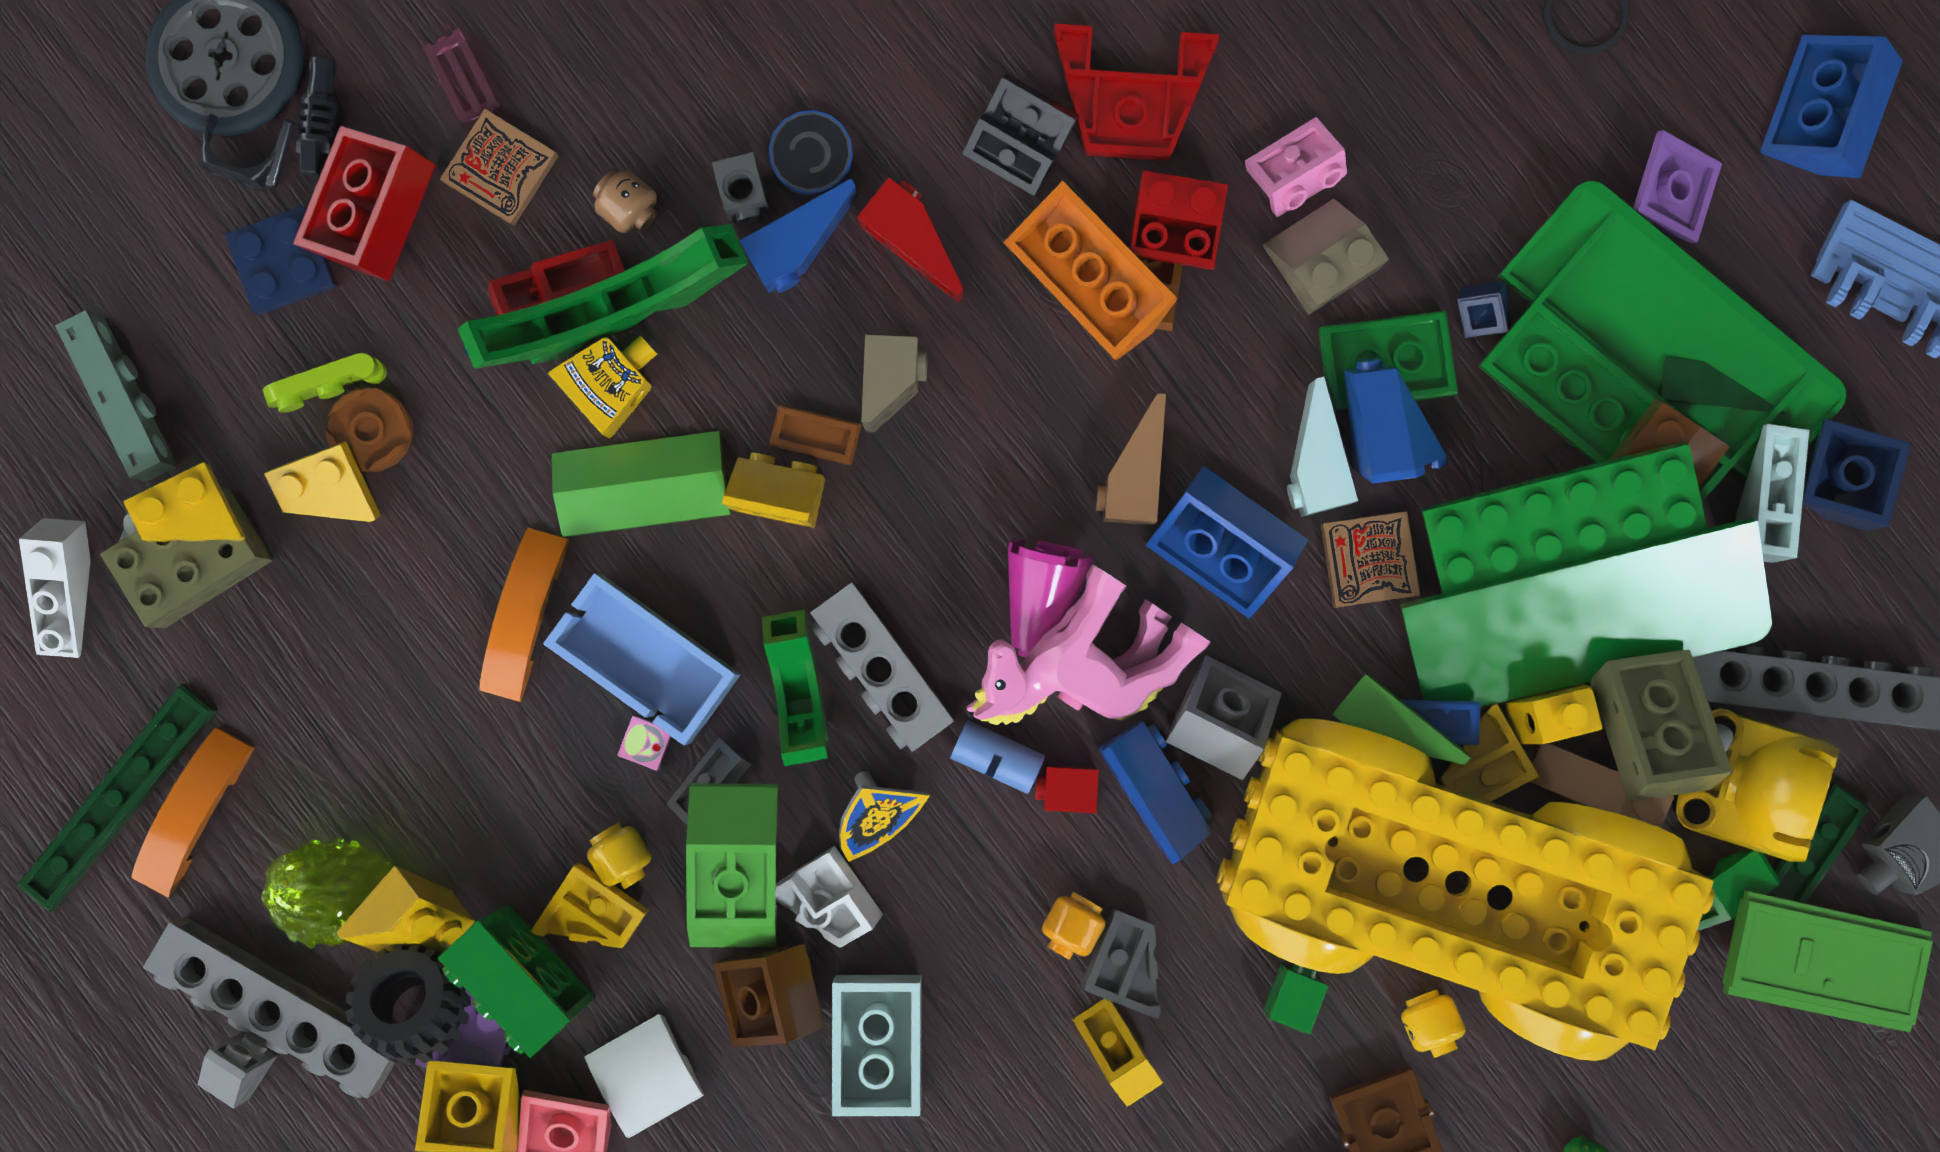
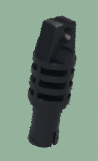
M310 57L307 94H303L299 103L301 110H299L298 115L300 122H298L297 126L299 133L296 137V153L300 154V172L311 178H320L337 135L336 124L338 123L337 113L339 112V104L337 103L338 100L334 98L337 63L332 59L324 57Z

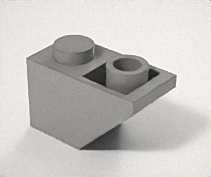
M242 1032L208 1050L204 1056L197 1085L234 1109L250 1099L278 1055L270 1051L265 1045V1040L259 1036Z

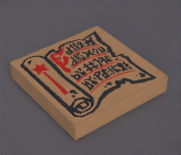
M484 109L440 180L515 226L559 155Z
M1407 511L1321 524L1333 608L1420 595Z

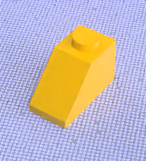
M1104 998L1072 1019L1109 1084L1127 1107L1163 1084L1144 1050L1112 1001Z

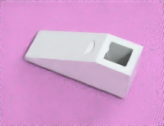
M43 518L19 538L36 654L79 658L82 652L90 570L86 522Z

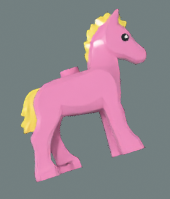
M1092 565L1086 574V588L1081 598L1067 611L1060 623L1039 640L1021 664L1018 662L1013 645L1003 639L996 640L991 644L988 650L986 673L982 679V689L975 692L977 699L967 706V711L974 712L975 718L981 721H989V723L998 725L1002 721L1005 725L1012 721L1017 723L1025 714H1033L1039 703H1044L1050 694L1055 691H1061L1057 697L1078 711L1084 704L1109 719H1127L1147 709V703L1158 697L1157 693L1163 690V687L1173 685L1182 670L1208 647L1210 641L1181 623L1177 630L1174 631L1173 639L1169 646L1157 656L1159 645L1169 629L1166 625L1172 616L1145 599L1139 609L1140 626L1133 645L1123 655L1112 660L1092 642L1126 585L1097 566Z

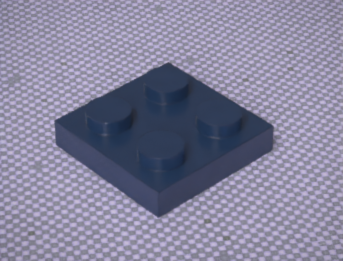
M305 205L225 234L252 312L258 316L338 287L327 258L293 244L308 208Z

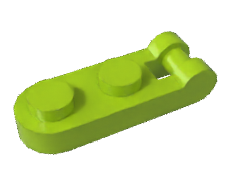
M357 353L273 382L265 386L262 391L268 407H277L280 413H286L302 408L304 400L319 396L320 399L338 396L345 392V386L362 380L370 384H379L386 378L387 368L380 360L365 353Z

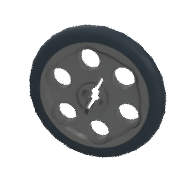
M171 0L163 7L152 24L146 42L145 66L149 85L158 103L173 119L189 129L204 133L206 119H209V114L211 113L217 116V124L212 135L232 136L250 132L270 122L287 106L296 92L303 71L304 50L300 31L291 13L279 0ZM209 9H218L221 14L219 24L212 29L203 28L201 18L204 12ZM250 16H259L262 21L260 31L256 35L245 36L242 32L244 20ZM183 40L191 41L193 44L192 55L184 61L176 60L174 57L175 46ZM225 49H227L233 57L232 60H225L222 66L215 58L217 54H224ZM263 55H273L276 60L274 70L267 75L257 74L255 68L257 60ZM204 79L207 84L205 95L197 100L190 99L187 94L189 84L193 80ZM237 86L246 87L248 90L247 101L239 107L230 106L228 102L230 91Z

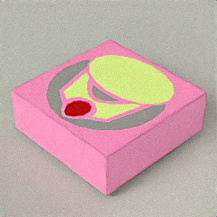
M634 715L631 718L617 756L658 771L672 737L651 721Z

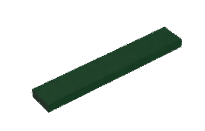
M179 684L16 886L48 912L55 911L218 710L186 684Z

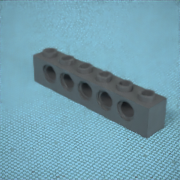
M1739 646L1736 652L1717 651L1693 657L1709 703L1940 730V678L1934 677L1935 669L1907 666L1906 673L1892 672V664L1873 661H1864V668L1849 667V658L1822 656L1821 663L1806 661L1807 653L1794 651H1779V658L1764 656V648L1754 646ZM1725 663L1732 669V679L1727 685L1720 678V670ZM1768 668L1773 672L1775 678L1774 684L1769 690L1763 683V675ZM1810 674L1815 677L1817 682L1816 690L1812 695L1806 689V680ZM1853 680L1859 686L1858 696L1854 700L1849 694V685ZM1896 685L1901 691V699L1897 705L1892 700V690Z

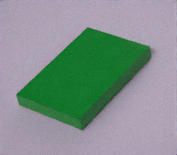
M1446 311L1322 326L1318 329L1324 377L1333 411L1348 410L1344 369L1356 368V361L1368 358H1382L1383 364L1397 368L1415 401L1450 397L1458 394Z

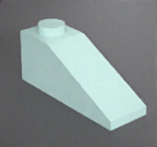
M1324 377L1315 379L1308 386L1290 474L1292 484L1287 485L1290 504L1293 509L1299 508L1301 517L1358 501Z
M1771 424L1763 425L1738 506L1735 522L1752 517L1758 521L1764 562L1774 563L1797 558L1809 430Z

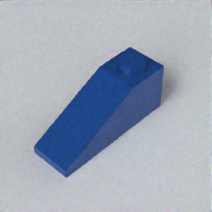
M852 179L847 180L740 240L743 249L768 293L775 289L778 293H782L800 282L799 276L808 270L857 198L856 186Z

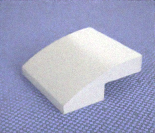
M660 1014L584 1056L607 1105H610L611 1113L627 1138L636 1135L704 1096L688 1058L681 1054L666 1018Z

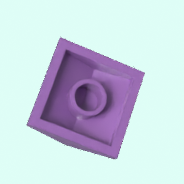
M1664 130L1657 131L1633 209L1663 234L1690 243H1697L1722 163Z

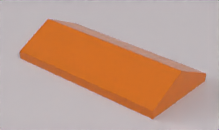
M1064 181L1003 242L1115 360L1121 358L1150 336L1178 299Z

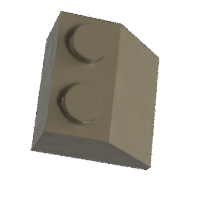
M1335 199L1330 200L1263 244L1264 249L1308 315L1378 271L1389 260L1367 225Z
M865 335L861 422L866 432L875 433L918 393L919 381L927 382V349H920L918 337Z

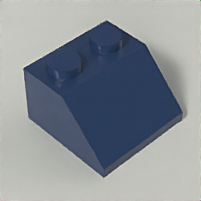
M1823 420L1806 478L1802 504L1825 519L1869 531L1889 526L1912 443L1832 420Z

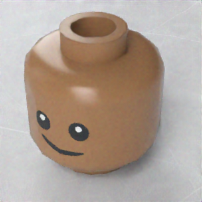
M614 170L610 171L599 181L593 191V197L596 198L594 203L596 213L620 233L628 234L636 229L642 232L653 223L657 216V211L654 210L657 201L656 192L629 170H623L618 173Z

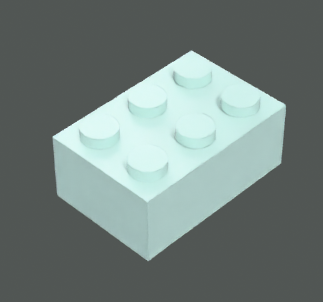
M922 975L835 976L832 983V1116H920Z

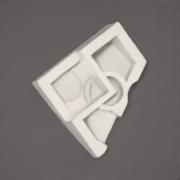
M835 845L776 884V902L796 913L797 917L795 920L807 928L817 929L826 940L839 948L872 930L883 915Z

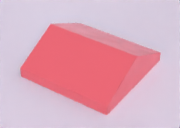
M524 1090L521 1098L517 1152H607L612 1126L610 1105Z

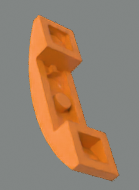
M527 527L512 562L496 610L482 667L480 691L522 702L534 662L530 660L554 579L558 580L570 539Z
M219 727L213 729L193 755L161 806L141 847L131 878L167 898L173 896L193 860L189 858L192 849L226 788L236 783L255 749L254 746Z

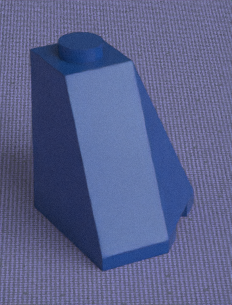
M1368 358L1356 361V368L1344 369L1353 470L1373 484L1419 477L1425 474L1424 465L1431 463L1432 468H1441L1448 465L1444 450L1397 368L1383 364L1382 358Z

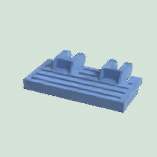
M1853 200L1844 203L1815 260L1817 263L1810 275L1827 284L1831 281L1835 271L1838 272L1826 303L1833 307L1840 305L1845 300L1853 282L1856 281L1862 284V287L1850 309L1849 314L1851 316L1861 319L1866 315L1870 307H1873L1900 322H1904L1910 311L1913 310L1914 313L1902 336V342L1910 346L1916 344L1922 338L1925 329H1927L1932 320L1938 323L1927 344L1925 352L1933 358L1939 357L1940 245Z

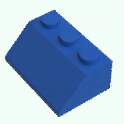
M1802 35L1760 150L1762 154L1817 175L1861 178L1903 62L1888 39L1881 36Z
M1203 466L1176 501L1146 546L1250 619L1293 569L1308 539Z
M1138 721L1098 746L1097 749L1164 856L1172 864H1175L1213 833L1207 824L1213 817L1200 797L1194 800L1191 799L1184 787L1190 781L1179 763L1174 761L1169 764L1161 751L1167 744L1156 726L1152 724L1146 727L1143 721Z

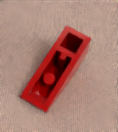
M888 177L857 216L859 226L959 303L964 297L963 287L923 203L919 201L921 194L907 182L901 180L897 184Z

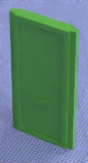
M1744 890L1743 898H1740L1724 971L1722 981L1724 984L1723 993L1911 1033L1912 1025L1916 1024L1933 943L1930 940L1932 932Z

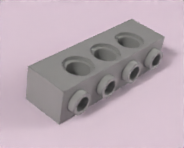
M851 582L810 613L816 620L810 627L824 646L832 642L841 654L835 661L849 680L857 676L866 690L860 695L875 715L882 711L888 718L891 725L886 730L900 749L907 745L913 752L954 722L953 717L854 583ZM851 623L861 624L866 631L864 643L856 648L849 647L843 640V631ZM876 657H883L891 664V675L884 682H876L868 674V665ZM899 692H909L916 698L917 708L912 715L901 716L895 712L893 699Z

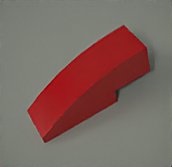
M609 240L532 263L531 269L490 280L487 291L496 314L501 315L584 289L622 273L625 269L614 241Z

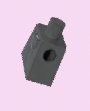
M1906 793L1864 837L1861 843L1874 863L1859 873L1858 878L1864 887L1874 895L1879 894L1890 884L1896 890L1912 895L1921 894L1940 884V813L1927 796Z

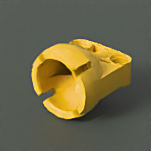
M1727 709L1712 711L1715 721L1728 719L1736 726V733L1726 751L1732 773L1711 790L1679 794L1676 805L1678 820L1691 831L1790 862H1805L1811 846L1810 840L1814 837L1840 748L1828 740L1735 714ZM1702 800L1709 805L1710 816L1707 821L1701 824H1692L1686 819L1685 808L1691 801Z

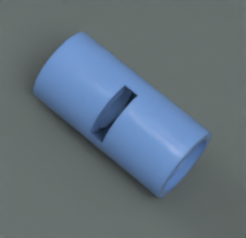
M968 719L950 756V759L1026 794L1029 793L1045 758L1044 754Z

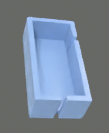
M596 573L592 575L571 604L578 610L586 611L584 616L581 617L577 613L566 612L543 643L642 716L652 717L659 710L664 715H657L652 723L683 745L691 744L741 675L610 579Z

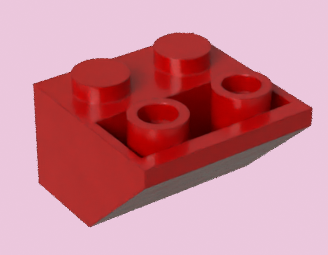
M1143 170L1138 186L1132 222L1130 250L1138 258L1214 270L1228 184Z

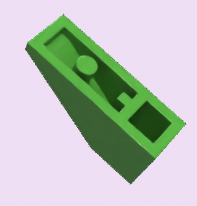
M1370 674L1363 676L1333 713L1340 720L1339 723L1356 726L1396 739L1420 750L1429 757L1463 765L1467 764L1473 757Z

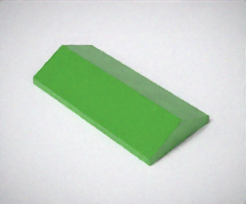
M720 431L552 453V492L562 537L731 515V510L722 504L727 488V479Z

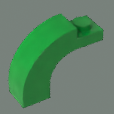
M805 610L762 617L763 642L775 689L779 716L781 755L784 766L828 759L826 744L828 734L823 697Z

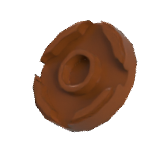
M357 388L342 395L331 407L328 415L326 440L329 447L346 441L359 470L362 472H381L396 465L407 454L413 439V421L407 407L395 395L377 388Z

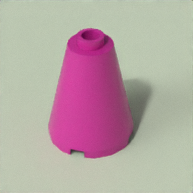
M1017 538L1010 540L1008 547L1011 645L1019 649L1018 655L1026 658L1039 640L1060 623L1067 611L1075 605L1085 583L1086 574L1092 566V554L1082 557L1083 550L1047 541L1037 540L1035 547L1031 548L1024 547L1025 539Z

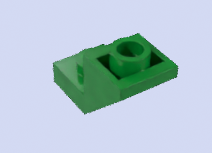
M1748 848L1718 860L1713 874L1708 876V878L1714 881L1712 885L1714 889L1713 904L1706 914H1702L1697 930L1699 931L1736 917L1740 898H1743L1744 890L1766 895L1779 886L1781 881L1763 853Z

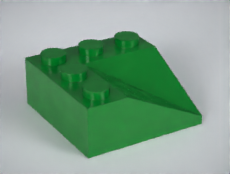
M509 904L475 922L438 959L444 965L442 970L447 979L459 988L464 986L475 998L473 1005L476 1010L487 1020L492 1021L494 1019L505 1031L504 1038L509 1046L520 1054L525 1052L531 1058L596 997L542 938L531 932L532 928Z

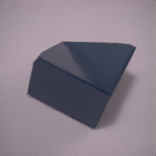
M1505 281L1467 286L1461 289L1457 300L1465 338L1508 332L1512 316Z

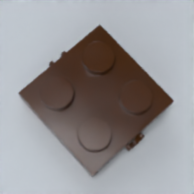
M1410 1066L1329 1095L1341 1128L1338 1133L1343 1141V1147L1345 1149L1348 1148L1349 1152H1443L1431 1120L1432 1117H1435L1432 1106L1427 1099H1423L1414 1071Z

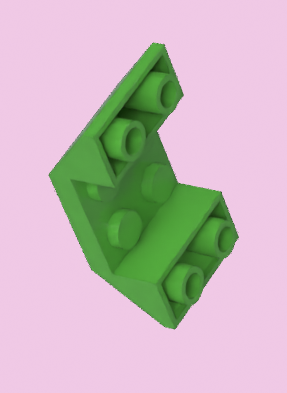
M690 783L686 840L687 931L690 947H776L778 784Z

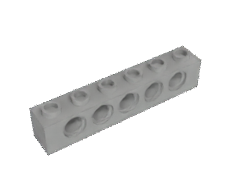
M188 917L168 923L143 966L145 970L154 974L153 979L161 986L173 990L180 989L192 996L190 1000L197 1007L207 1011L216 1010L229 1018L227 1022L233 1028L245 1033L252 1031L265 1039V1045L280 1054L289 1053L303 1061L302 1066L307 1071L315 1075L331 1077L339 1082V1088L350 1096L357 1098L362 1096L369 1098L381 1089L395 1064L363 1044L362 1040L354 1035L350 1029L353 1024L347 1021L346 1009ZM196 957L205 964L206 972L204 977L199 976L194 970L193 963ZM232 979L237 980L242 985L243 995L241 999L235 997L230 990ZM269 1000L278 1005L280 1009L279 1020L269 1016L267 1012ZM305 1022L315 1026L318 1033L316 1042L309 1040L305 1036L303 1031ZM341 1044L349 1045L355 1053L354 1063H349L342 1058L340 1054Z

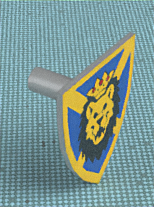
M868 771L858 773L854 781L859 789L850 800L842 816L839 828L840 847L848 862L872 852L905 828L930 797L929 792L877 787Z

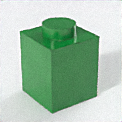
M1281 963L1263 1012L1271 1020L1310 1035L1328 985L1318 978L1320 971L1296 964L1292 968Z

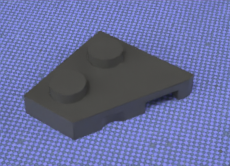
M1112 907L1080 987L1084 991L1159 1019L1161 1010L1160 1005L1157 1003L1156 979H1158V963L1154 957V949L1156 947L1155 925L1150 921Z

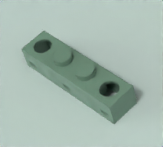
M85 310L55 325L129 478L148 482L178 467L153 417L157 414L155 406L145 393H141L135 381L138 378V372L132 361L122 354L105 318ZM102 391L106 402H103L99 392ZM131 454L133 455L137 465H134L130 457Z

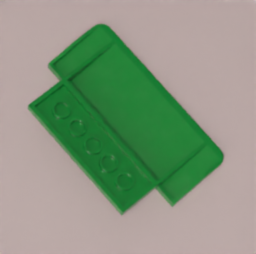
M1588 181L1574 188L1497 275L1531 304L1477 367L1594 464L1608 461L1652 401L1657 398L1730 446L1699 486L1701 501H1703L1730 469L1746 482L1763 425L1771 424L1809 430V445L1819 434L1822 421L1825 419L1832 420L1845 403L1846 389L1839 378L1602 183ZM1665 357L1705 361L1770 402L1774 407L1769 412L1667 402L1658 394Z
M1686 441L1421 508L1442 594L1400 604L1423 700L1480 702V707L1590 682L1607 661L1688 649H1690L1692 657L1755 643L1767 635L1772 625L1758 521L1752 517L1707 528L1690 444Z

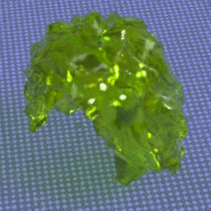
M338 837L334 841L321 844L319 840L312 839L302 847L275 858L265 872L266 886L261 894L262 903L268 910L272 921L278 929L285 931L291 942L300 941L310 949L315 948L316 944H328L332 947L344 943H352L340 938L336 932L389 873L393 866L392 863L383 862L377 853L371 854L366 847L361 846L355 840L345 843L343 838Z

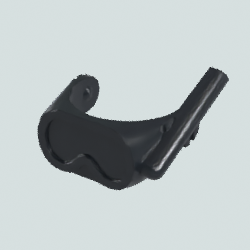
M210 113L209 119H206V125H204L203 140L201 141L198 157L199 167L212 175L230 179L256 191H262L264 187L277 188L296 123L289 119L284 120L278 140L266 160L253 167L240 168L224 163L212 152L210 141L217 124V116Z

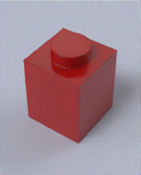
M1045 765V774H1038L1036 777V800H1043L1045 811L1097 813L1099 770L1094 767Z

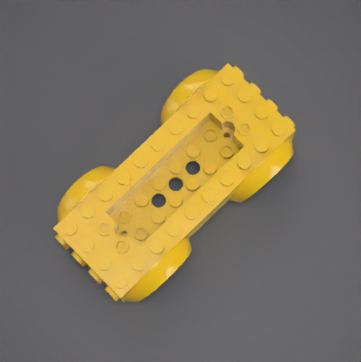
M1306 718L1294 720L1281 728V730L1274 729L1272 738L1268 737L1265 748L1257 759L1262 765L1258 779L1251 777L1245 791L1244 802H1247L1248 807L1245 818L1238 817L1231 833L1230 842L1234 843L1231 860L1223 859L1216 883L1220 884L1219 890L1222 892L1226 905L1230 906L1237 925L1248 938L1279 958L1320 972L1350 973L1360 968L1374 956H1378L1478 990L1481 1001L1488 1011L1504 1026L1524 1039L1560 1055L1579 1060H1604L1618 1052L1629 1042L1656 1050L1659 1039L1663 1040L1670 1028L1671 1017L1668 1013L1673 998L1679 997L1684 988L1685 973L1683 969L1688 955L1692 956L1698 947L1700 932L1697 929L1702 914H1706L1710 910L1714 900V889L1712 888L1714 881L1692 869L1686 846L1681 838L1641 820L1594 807L1563 802H1549L1532 816L1436 784L1431 759L1425 753L1396 739L1356 726L1323 719ZM1412 857L1425 859L1429 867L1427 876L1418 882L1408 880L1403 872L1405 862ZM1454 871H1463L1468 877L1466 889L1458 894L1448 892L1445 887L1447 876ZM1496 885L1507 886L1512 893L1510 905L1502 910L1493 909L1487 901L1489 890Z

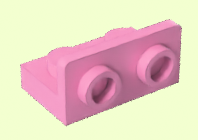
M1317 117L1245 160L1247 172L1269 197L1271 211L1276 217L1289 210L1297 209L1308 198L1325 188L1333 187L1347 174L1345 149Z

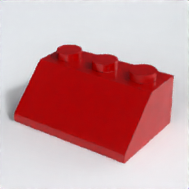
M340 126L293 244L358 272L389 282L436 164L405 145Z

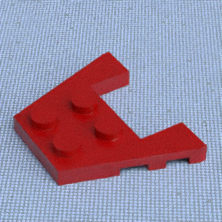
M1055 23L1054 38L1073 110L1080 115L1077 125L1085 155L1170 161L1218 44L1219 34L1181 32L1179 37L1177 75L1091 70L1093 26Z

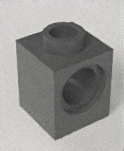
M753 152L712 162L723 209L729 221L737 220V223H749L762 217L761 213L770 211L758 162ZM745 182L753 186V190L747 198L735 199L732 197V190L737 184Z

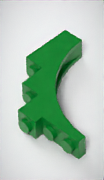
M732 224L702 227L656 256L594 285L528 308L467 321L457 329L474 369L529 359L532 364L564 359L593 338L625 333L656 311L687 306L747 265L748 261Z

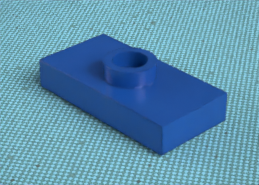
M1403 700L1456 744L1480 745V702Z

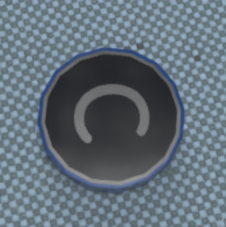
M811 110L797 112L781 122L773 132L769 145V156L774 173L779 182L786 188L800 195L819 196L842 184L849 175L852 166L853 150L851 139L839 121L829 114Z

